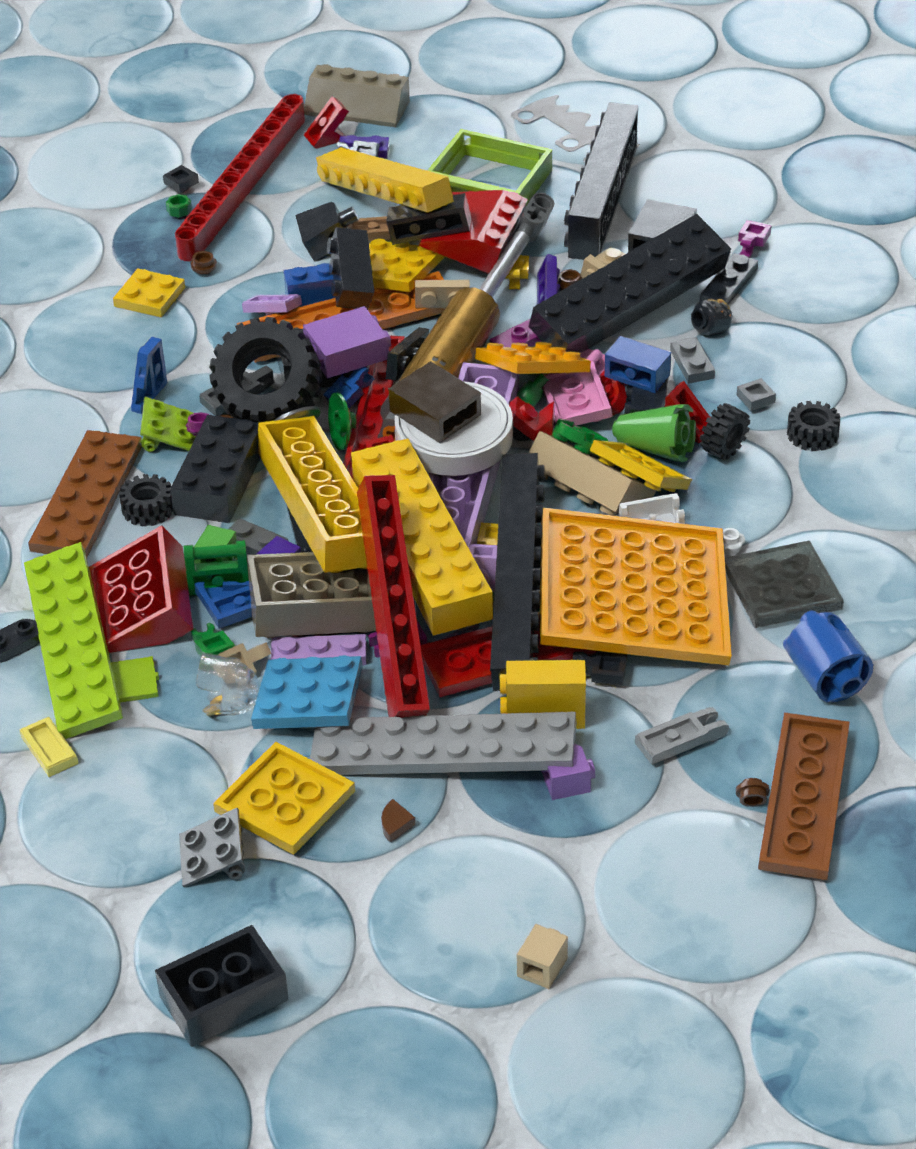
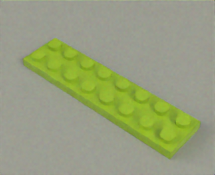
M79 542L66 546L60 550L24 562L57 731L65 739L123 719L86 553L82 543Z

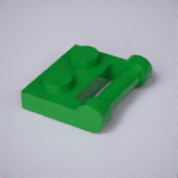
M245 540L236 541V544L183 546L189 596L197 595L194 584L198 582H204L205 588L223 587V582L227 581L239 583L249 581ZM237 556V560L195 564L197 559Z

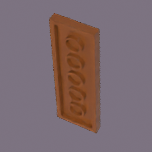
M92 430L86 431L28 542L30 552L49 554L66 546L81 542L86 558L88 557L121 491L120 488L124 485L142 448L141 437Z
M784 712L758 870L822 880L828 879L849 721Z

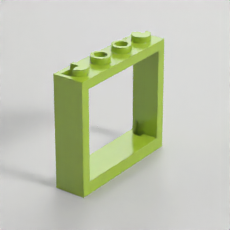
M460 129L427 171L448 176L452 192L506 190L516 192L522 197L527 198L528 204L552 172V149ZM464 135L469 136L470 138L464 140ZM465 155L531 170L517 190L450 175Z

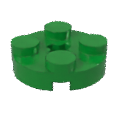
M558 418L552 436L563 442H568L569 440L575 443L574 448L586 454L593 453L590 451L594 440L608 441L601 434L584 426L581 428L574 425L573 427L574 422Z

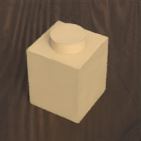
M535 924L517 953V977L550 989L568 959V936L561 934L555 929Z

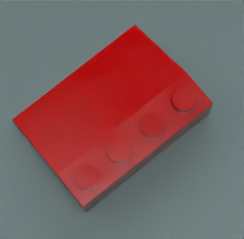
M506 190L452 192V195L466 193L471 213L470 231L422 239L419 246L490 273L513 238L528 199L516 192Z
M163 525L89 566L108 653L168 644L193 630L183 546Z

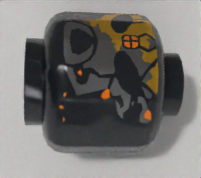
M722 299L700 301L695 305L691 313L693 327L704 336L726 332L732 321V311L729 305Z

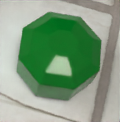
M177 194L171 196L166 201L167 212L173 217L189 215L192 210L191 200L186 195Z

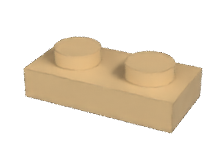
M415 280V308H446L458 290L465 287L470 288V280Z

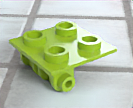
M145 397L140 435L143 436L141 441L142 447L146 451L152 452L158 447L160 442L189 451L196 436L187 431L186 424L188 423V417L194 413L187 409L166 404L160 400Z

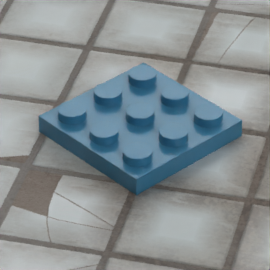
M343 655L325 658H277L268 660L251 717L253 729L349 726L363 668L361 656L349 657Z

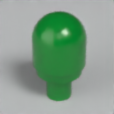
M540 373L533 382L528 380L527 383H524L517 392L516 397L534 407L542 398L544 393L542 388L548 382V379Z

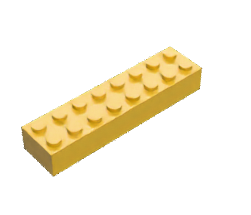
M310 416L259 422L258 454L324 573H339L343 570L356 568L368 569L357 498L358 487L316 418Z
M409 439L397 440L352 452L353 480L358 489L366 475H395L413 597L432 635L492 620V590Z

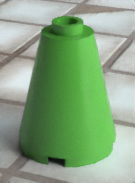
M678 404L620 415L613 423L612 433L619 443H624L632 448L676 462H685L688 460L685 457L686 452H692L694 448L696 421L690 419L689 412H693L692 407L688 404Z

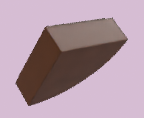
M394 799L390 800L384 807L381 822L383 834L389 842H392L416 825L415 817Z

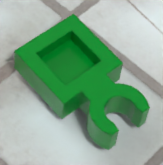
M207 623V631L198 632L193 628L191 633L196 652L207 665H211L214 663L212 657L234 647L235 644L223 630L216 633L214 625Z

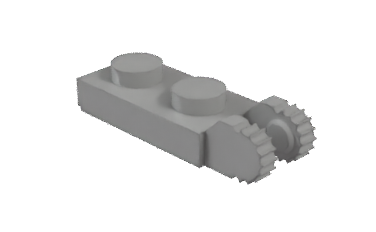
M709 707L694 713L689 712L640 732L635 736V744L651 765L704 744L708 740L714 742L719 738L721 739V737H724L729 732L728 729L730 728L724 720L715 722L719 716L718 712L713 707Z

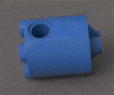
M808 611L801 617L800 623L783 642V647L819 699L825 702H840L852 697L868 683L873 674L874 665L871 658L841 618L834 613Z

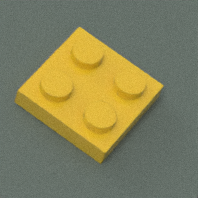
M137 268L113 297L114 307L162 318L185 289V280Z

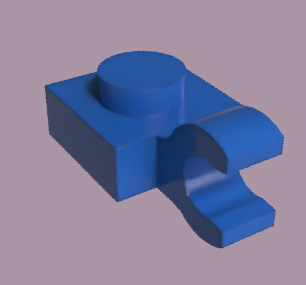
M366 367L353 370L348 378L341 375L323 395L329 401L333 393H341L350 408L364 394L361 388L371 385L374 377L367 373L369 370Z

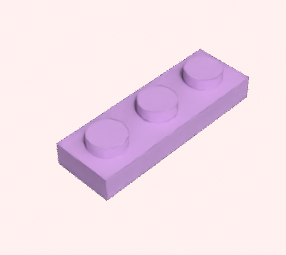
M366 634L274 637L271 642V660L277 658H325L343 655L349 657L361 656L364 666L366 665Z

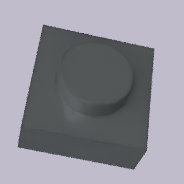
M762 378L737 386L736 395L750 411L773 404L776 401V393Z

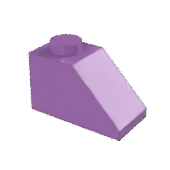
M574 745L573 767L547 766V770H541L552 800L591 792V779L595 778L594 764L592 759H586L584 751L579 745Z

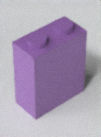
M365 306L303 325L304 335L310 340L319 358L320 369L327 378L387 360L388 347L391 346L390 336L386 330H382L376 316H372Z

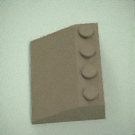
M313 552L247 555L252 618L256 637L274 638L290 635L302 637L310 634L336 635L339 633H369L376 631L368 569L356 568L343 570L339 573H324Z

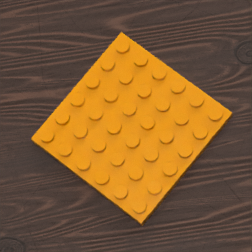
M543 508L541 521L540 644L729 666L732 655L723 528Z

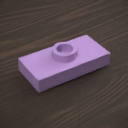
M298 294L256 295L244 301L242 308L243 313L265 312L267 316L279 312H289L302 305L301 296Z

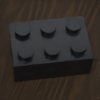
M253 925L155 970L159 997L191 1047L289 1000L286 973Z

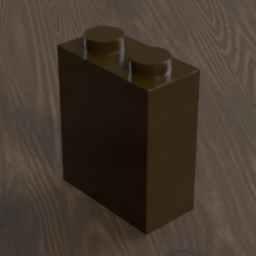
M431 361L388 388L390 412L439 443L481 415V392Z

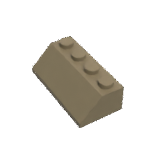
M326 64L317 65L309 77L304 104L305 115L317 117L333 96L349 111L344 119L345 121L396 127L410 103L409 77L398 74L377 73L375 71H360L349 67L338 68Z

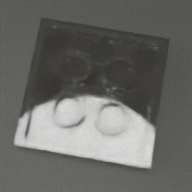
M810 540L725 557L726 574L754 628L801 619L808 611L822 613L843 610L844 600Z

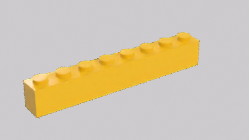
M342 147L316 157L318 164L317 173L323 182L424 212H430L454 202L449 178L442 174Z

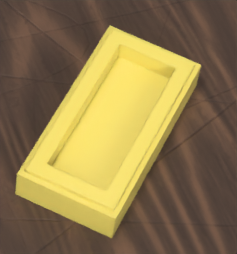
M50 717L19 729L21 738L48 777L78 764L77 755L62 734L57 731V727Z

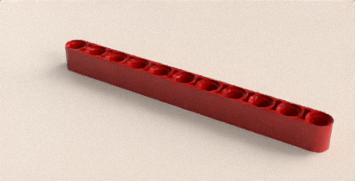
M288 94L280 100L176 230L177 255L180 260L191 261L195 253L205 251L305 122L304 100L301 95Z

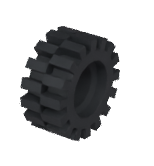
M806 401V405L802 402L798 403L797 407L793 406L788 414L787 436L789 441H793V445L796 447L801 444V449L803 450L811 447V451H816V448L819 447L823 451L826 450V445L831 448L838 441L840 414L837 413L836 408L830 409V404L825 403L822 406L821 401H816V404Z
M723 403V405L717 406V411L713 410L711 412V418H707L706 422L708 423L702 428L704 434L700 435V440H702L700 445L703 447V450L722 460H728L731 455L734 456L736 454V449L740 450L742 440H746L745 433H748L750 429L747 427L750 425V416L730 404Z
M143 474V478L139 479L137 475L133 477V482L128 479L125 482L126 486H121L119 498L122 515L125 517V520H131V524L136 525L140 522V526H146V523L150 522L151 526H154L157 520L162 523L165 521V517L170 518L172 515L171 483L169 481L166 482V478L161 477L159 479L156 474L149 478L148 474Z

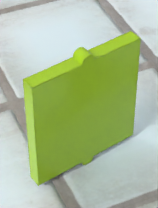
M153 656L111 662L120 703L159 697L156 682L159 680V674L155 672Z

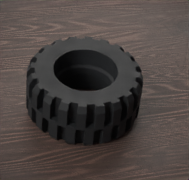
M266 317L265 322H260L259 318L250 319L251 324L244 326L241 322L236 325V331L232 334L227 332L222 337L224 343L216 345L213 352L217 358L210 359L209 368L212 371L209 375L210 383L214 388L213 392L229 416L235 419L268 422L274 421L290 411L315 405L313 397H319L321 392L319 383L323 382V374L320 369L321 364L310 340L305 337L304 332L298 327L293 329L290 322L281 320L280 324H278L273 317ZM265 355H279L290 361V375L284 385L278 390L265 395H255L246 392L242 388L243 373L255 359Z

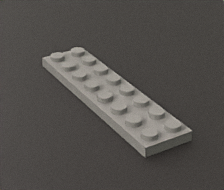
M576 712L432 715L404 718L354 717L350 719L349 726L315 727L310 759L339 775L547 770V766L573 767L577 725Z

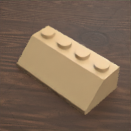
M539 431L529 453H538L539 465H545V480L550 476L556 479L555 486L567 492H570L571 488L578 491L577 498L592 505L596 501L602 504L599 510L608 515L616 516L619 513L620 503L652 498L656 493V490L645 486L644 483L624 475L621 471L600 462L597 458L575 449L574 446Z

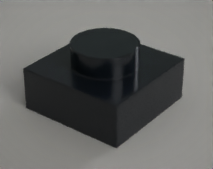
M180 165L163 175V183L181 193L198 184L199 178L197 173Z

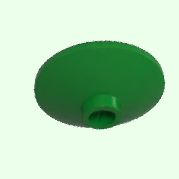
M333 393L328 405L330 435L334 446L338 450H345L351 437V429L356 428V415L354 412H350L347 402L341 393Z

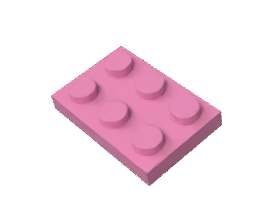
M591 362L590 372L542 373L548 379V382L542 388L548 405L553 401L555 402V425L558 418L574 422V427V425L599 422L612 417L611 406L594 362Z

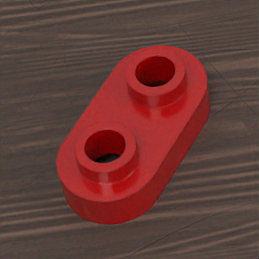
M604 370L599 375V378L611 406L612 416L621 413L625 408L626 390L624 383L604 377Z

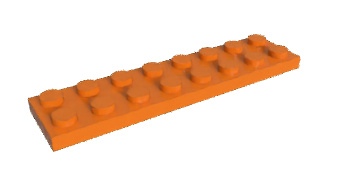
M437 271L429 273L423 280H444V278ZM374 288V296L368 309L372 316H376L382 329L442 314L445 308H415V288L411 292ZM333 298L294 308L289 312H279L263 316L259 320L260 322H265L266 317H273L278 324H280L281 320H285L291 323L293 329L295 327L303 329L305 324L354 309L336 307V299ZM250 320L242 322L244 326L251 324ZM265 355L255 359L254 362L267 361L277 356Z

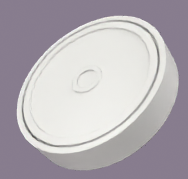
M465 382L481 392V415L439 443L395 415V440L408 438L427 472L456 476L485 470L502 459V455L507 454L512 444L513 416L507 401L488 387Z

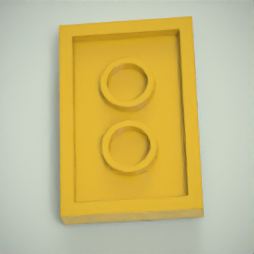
M594 440L590 448L591 452L599 455L598 460L609 466L617 465L621 467V473L631 478L637 479L640 477L646 480L644 485L656 491H661L662 488L670 492H675L676 489L688 490L692 481L691 478L624 443Z

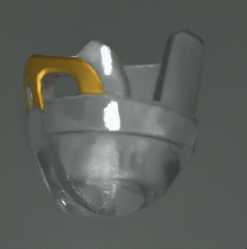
M202 652L196 685L202 690L210 691L207 695L210 705L205 707L202 712L206 713L207 716L220 714L234 716L251 710L255 706L258 696V679L253 670L240 662L238 658H226Z

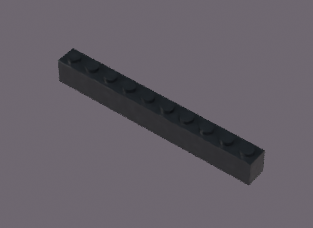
M538 453L502 455L490 662L493 691H500V674H506V661H538L537 657H533V653H539L538 634H534V631L540 630L539 611L535 612V608H540V589H536V586L541 585V568H537V565H541L542 547L538 546V544H541L542 525H538V523H541L543 516V505H539V503L545 502L544 484L540 485V483L545 482V465H539Z

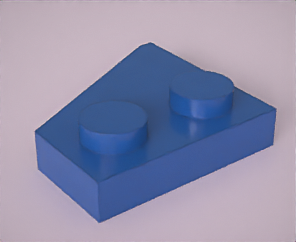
M153 336L144 346L140 347L137 355L131 411L139 414L143 412L144 398L154 399L168 383L162 339Z
M227 581L223 582V587L205 588L204 582L194 584L195 593L219 629L252 617L249 581L243 583Z

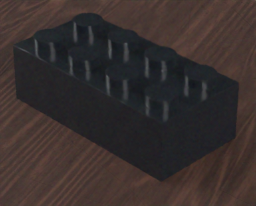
M218 415L206 416L170 488L174 515L224 523L231 522L260 460L258 454L259 422Z

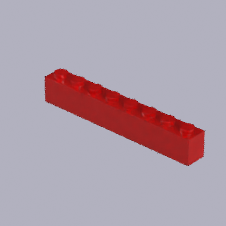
M366 475L357 491L388 717L426 716L430 706L395 475Z

